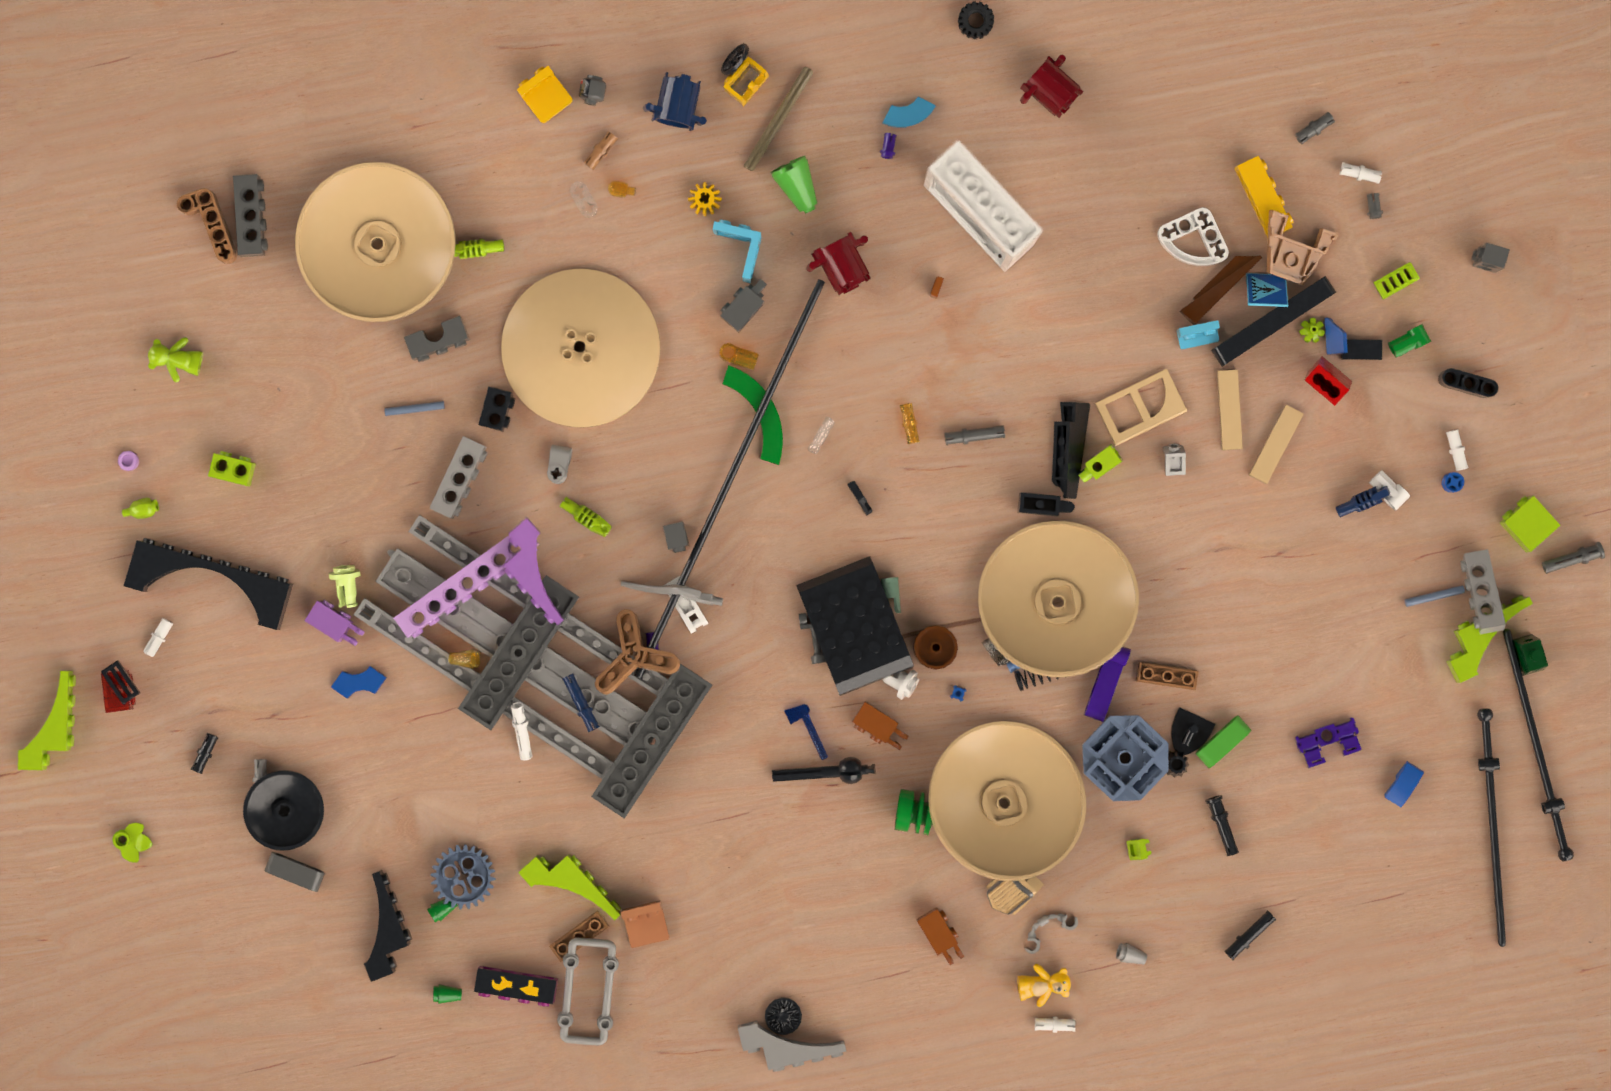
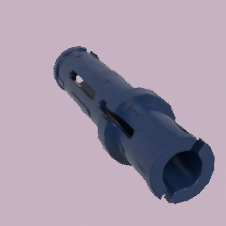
M574 673L562 678L579 711L577 714L579 717H582L588 733L599 728L600 726L592 713L593 709L589 707L574 677Z

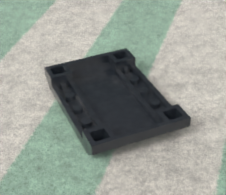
M870 556L796 585L839 696L914 667Z

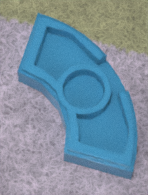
M917 97L908 106L897 107L891 105L882 124L895 128H907L919 124L933 112L936 105L920 97Z

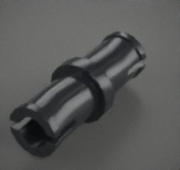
M206 733L201 748L197 750L198 754L191 770L203 774V770L208 759L212 757V750L219 737Z

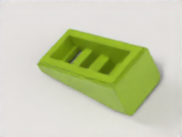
M1409 262L1373 282L1384 300L1419 280L1420 277L1412 263ZM1404 269L1407 270L1408 274L1411 277V280L1407 278L1405 272L1403 271ZM1397 273L1400 274L1402 280L1404 281V284H1401V282L1399 281L1396 275ZM1390 277H1392L1397 288L1394 289L1393 285L1389 280ZM1385 281L1390 292H1386L1381 282Z

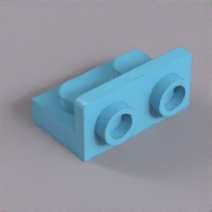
M1216 320L1176 330L1180 349L1183 350L1219 342L1217 331L1220 328L1219 321Z

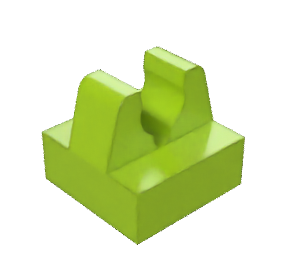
M1131 839L1126 841L1130 860H1144L1151 855L1152 852L1147 851L1145 845L1150 843L1148 839Z

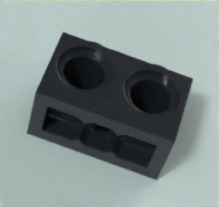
M488 386L478 425L504 432V428L508 429L510 417H508L509 409H513L515 404L513 393ZM498 395H504L506 399L505 403L501 406L495 402ZM494 414H499L501 418L497 425H493L490 421L491 416Z

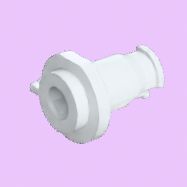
M915 670L910 671L909 674L902 671L882 679L884 683L898 690L897 697L901 700L905 696L909 698L919 682V678H917L918 672Z

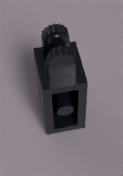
M1021 492L1019 493L1017 513L1057 517L1059 513L1073 512L1075 505L1070 501L1060 500L1061 496Z

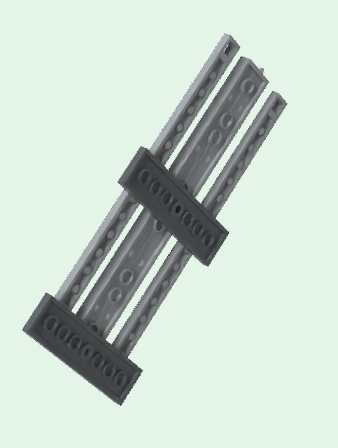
M421 515L418 516L408 531L463 568L481 556ZM397 548L396 551H387L391 559L375 582L412 605L446 581V579ZM486 565L479 569L480 575L486 577L489 574V568ZM506 573L497 580L492 578L487 583L524 608L514 624L473 597L465 603H462V601L455 605L456 609L450 614L446 615V613H443L439 616L440 621L437 623L491 658L481 674L422 635L413 638V636L407 638L392 615L366 598L363 599L354 616L468 690V694L458 709L489 730L494 728L502 714L513 720L511 705L516 702L523 703L514 696L524 681H527L575 714L579 713L562 678L574 673V677L589 707L593 709L592 713L600 726L598 729L624 745L614 762L523 703L525 717L528 719L527 730L601 778L602 781L591 797L624 819L712 687L711 683L680 663L678 671L673 673L669 679L659 672L647 669L642 679L634 676L637 668L628 676L657 695V698L647 712L616 691L607 695L600 693L595 687L596 678L547 646L556 632L560 631L608 664H611L622 653V648L569 614L578 601L579 596L547 575L542 580V583L553 605L563 616V621L558 625L555 622L551 624L544 616L546 612L541 607L539 609L536 608L531 602V595L528 592L524 594L517 586L519 582L514 577L511 579ZM449 589L447 591V598L454 600L457 593L454 589ZM437 600L431 603V610L437 612L440 609V603ZM655 738V744L651 745L650 743Z

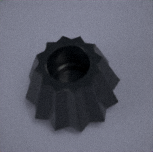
M1178 750L1174 752L1169 751L1167 776L1172 775L1174 778L1176 776L1182 777L1183 773L1187 772L1189 763L1187 762L1188 757L1184 755V752H1179Z

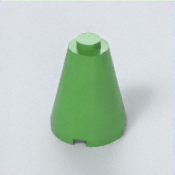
M805 156L790 161V163L770 172L772 178L799 212L804 211L806 214L816 209L814 206L817 204L808 159Z

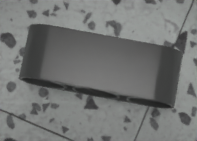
M271 852L264 870L273 876L318 892L325 872L276 852Z

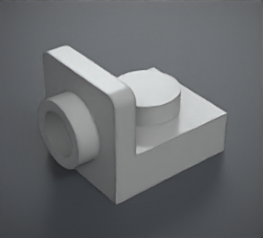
M1174 443L1163 446L1165 475H1186V452L1183 445Z

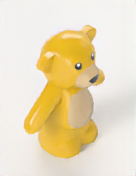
M1035 964L1033 966L1034 970L1040 977L1017 976L1020 1001L1032 996H1040L1036 1005L1042 1007L1048 1000L1051 992L1062 994L1063 997L1069 996L1071 981L1066 968H1061L1059 972L1050 976L1041 965Z

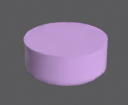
M124 451L118 457V464L121 469L132 471L138 467L139 457L132 451Z

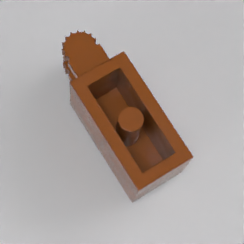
M867 702L863 703L852 720L855 724L854 728L861 733L867 731L872 734L870 738L879 744L882 741L889 743L898 750L902 746L890 739L892 733L895 732L899 737L906 740L909 737L896 728L899 724L897 721Z
M936 907L916 919L937 956L943 953L949 965L954 964L951 955L946 951L954 947L957 956L960 959L964 958L962 951L957 945L956 938L959 936L954 927H948L946 921L949 919L943 909L939 911Z

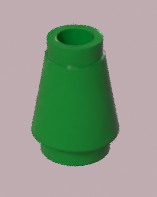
M445 899L431 904L427 911L436 923L439 920L441 922L458 905L456 904L451 908V902L449 901L444 905Z
M441 984L433 987V1002L442 1004L461 1001L462 989Z

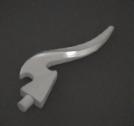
M621 582V586L657 594L683 595V598L712 606L713 604L720 606L723 604V598L715 597L713 594L701 593L699 590L683 585L652 586Z

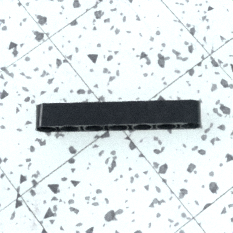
M1324 276L1289 299L1288 307L1275 308L1211 351L1223 367L1335 294L1336 291L1327 277Z

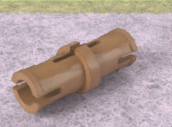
M608 131L601 142L594 146V150L584 163L594 170L603 157L608 155L607 152L618 138Z

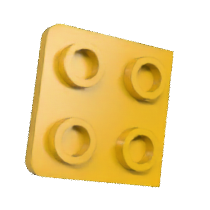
M542 66L534 72L535 76L530 80L528 78L523 80L518 85L517 91L539 121L546 123L570 105L573 99L556 78L549 66L545 68Z

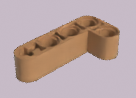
M203 188L179 197L176 203L179 211L185 215H194L200 212L217 259L225 264L235 262L237 252L216 195L209 189ZM210 194L209 202L203 203V195ZM191 201V208L184 210V203ZM216 212L217 219L210 222L209 215ZM223 231L224 237L217 241L215 239L216 233ZM224 248L230 252L228 258L222 256L225 254Z

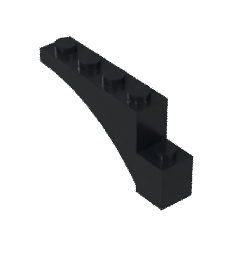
M383 870L372 874L379 902V922L373 950L369 960L364 963L371 982L393 974L396 971L397 964L393 956L390 957L389 953L409 946L411 944L410 940H412L409 929H405L403 924L405 921L404 915L401 910L398 911L395 904L398 902L394 891H390L388 886L390 879L387 873H383Z

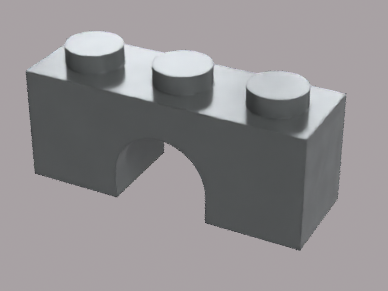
M458 316L442 322L444 334L437 342L429 341L423 330L405 336L404 339L412 360L423 362L430 359L429 355L434 353L441 355L447 353L450 347L460 348L467 345L466 341H469L470 338L462 317Z

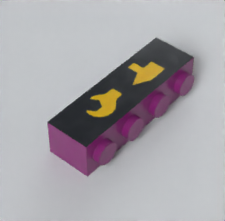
M479 966L474 992H478V996L481 997L497 995L498 999L501 1000L516 998L520 1003L529 1004L530 1001L538 1002L537 1005L549 1007V1004L555 1002L558 978Z

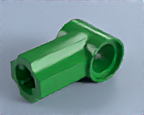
M1423 324L1388 344L1392 354L1397 358L1414 348L1416 350L1430 343L1431 340Z

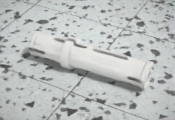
M516 702L511 705L513 715L512 726L516 731L520 759L529 760L533 755L527 730L528 719L525 717L523 703Z

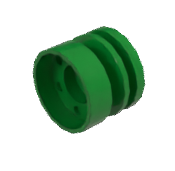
M900 790L894 830L908 832L910 824H915V833L918 834L920 825H924L923 835H929L933 823L929 811V796L928 801H924L925 792H921L919 800H914V791Z

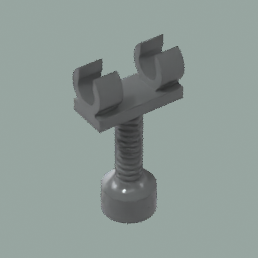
M806 613L798 614L801 630L809 628L812 630L814 655L811 656V663L826 662L812 624H807Z

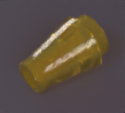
M474 649L455 653L451 652L449 654V663L473 669L479 666L480 654Z

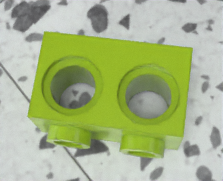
M220 451V454H213L208 477L250 487L256 466L255 463H251V458L239 456V459L231 458V453ZM222 460L227 462V468L224 471H220L218 467ZM241 465H244L247 469L246 474L243 476L238 474V468Z

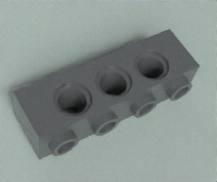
M257 174L233 176L238 255L240 257L265 256V251L268 250L267 239H264L267 223L266 219H263V211H265L266 206L261 191H264V181ZM249 191H253L254 198L247 201L246 194ZM250 211H255V218L248 221L247 214ZM251 231L257 232L254 240L248 239V234Z

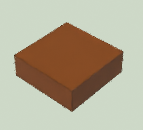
M936 277L930 297L937 299L944 278Z

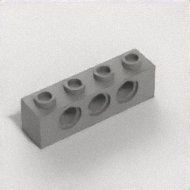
M463 436L430 509L451 519L459 516L463 507L460 505L462 499H466L470 493L471 480L475 481L478 476L479 470L477 467L480 462L483 463L488 454L485 451L487 447ZM467 455L473 457V463L470 466H465L463 462ZM459 473H463L465 476V481L462 484H457L455 481V477ZM450 491H454L457 495L454 502L447 500V494Z
M1488 549L1464 553L1460 565L1462 572H1466L1467 579H1465L1466 591L1471 593L1469 605L1471 610L1475 611L1476 617H1473L1475 629L1479 628L1480 634L1504 630L1506 624ZM1479 570L1483 575L1476 577L1472 572ZM1484 589L1487 591V594L1484 596L1479 595L1477 590ZM1489 608L1492 611V613L1488 615L1482 613L1481 609Z

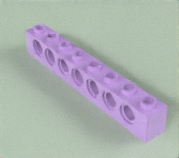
M507 536L395 616L394 620L406 637H418L424 632L422 628L428 624L431 627L439 622V616L443 613L448 615L456 609L455 605L460 601L462 603L467 602L473 597L471 593L477 589L479 592L489 586L487 582L492 578L497 580L505 574L504 564L498 565L495 559L498 554H503L507 561L515 554L512 551V544L508 540L510 536ZM484 565L489 568V574L486 577H482L479 573V569ZM466 577H470L473 580V585L469 589L463 585V580ZM449 589H454L457 593L454 600L447 598V591ZM434 600L440 603V609L437 612L432 611L430 607ZM417 612H421L424 615V620L420 624L414 620Z

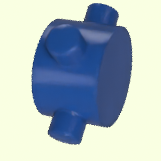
M954 685L950 697L951 699H959L962 702L964 700V692L967 690L966 688L962 689Z

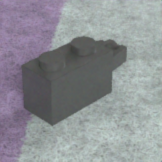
M760 279L755 286L750 284L744 289L740 287L733 295L735 297L731 304L727 302L720 310L722 312L721 318L739 333L765 304L764 300H762L764 295L761 292L767 284Z

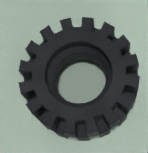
M972 1L971 4L967 3L961 9L958 17V26L961 29V33L967 35V38L982 39L983 36H987L992 30L994 15L992 14V9H989L987 4L984 5L982 4L983 2L979 1V3H976V1ZM973 13H979L984 19L983 25L978 28L972 27L968 21L969 16Z

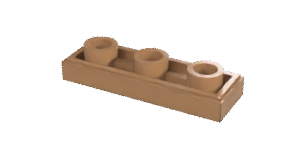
M1139 662L1136 682L1196 690L1198 671ZM1167 672L1171 675V678L1169 680H1166L1164 678V675Z
M597 910L549 947L559 961L562 962L564 955L568 953L569 942L576 938L577 933H580L583 938L593 939L606 930L609 925ZM577 945L576 951L580 949L582 946Z

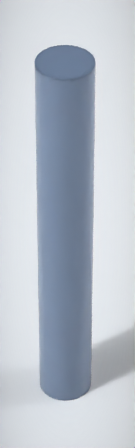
M444 401L391 407L384 410L385 416L445 409Z
M1462 585L1405 599V605L1409 607L1463 594L1465 589Z

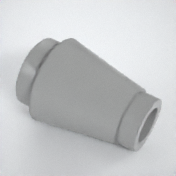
M1121 943L1118 946L1116 958L1120 962L1144 965L1147 960V953L1128 943Z

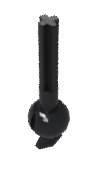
M847 757L836 766L772 770L773 782L840 777L842 782L854 784L859 782L864 774H876L875 764L871 766L862 765L859 759Z

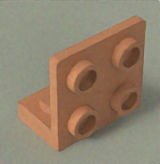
M661 900L621 910L622 920L624 919L631 948L665 941L670 938Z

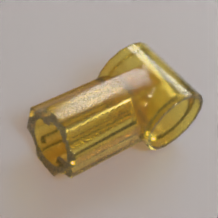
M731 343L722 345L719 350V356L722 361L754 371L759 356L758 353L734 346ZM731 348L734 355L731 358L724 357L723 349Z

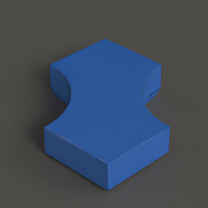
M372 666L360 674H349L342 671L331 688L347 699L353 693L361 690L376 694L387 677Z

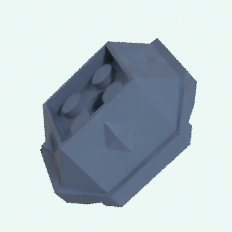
M1139 715L1109 716L1082 744L1083 773L1112 801L1141 800L1168 772L1169 743ZM1123 752H1127L1130 755L1127 763H1121L1120 755Z

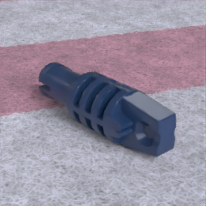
M1387 485L1379 489L1376 486L1352 496L1350 501L1336 506V511L1340 518L1354 511L1362 512L1382 503V499L1390 495V490Z

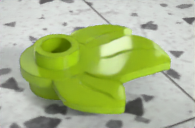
M141 823L129 824L125 830L117 831L112 838L114 846L121 850L122 857L129 862L138 863L139 851H145L153 845L150 838L142 834L144 825ZM121 836L126 837L125 843L120 841Z

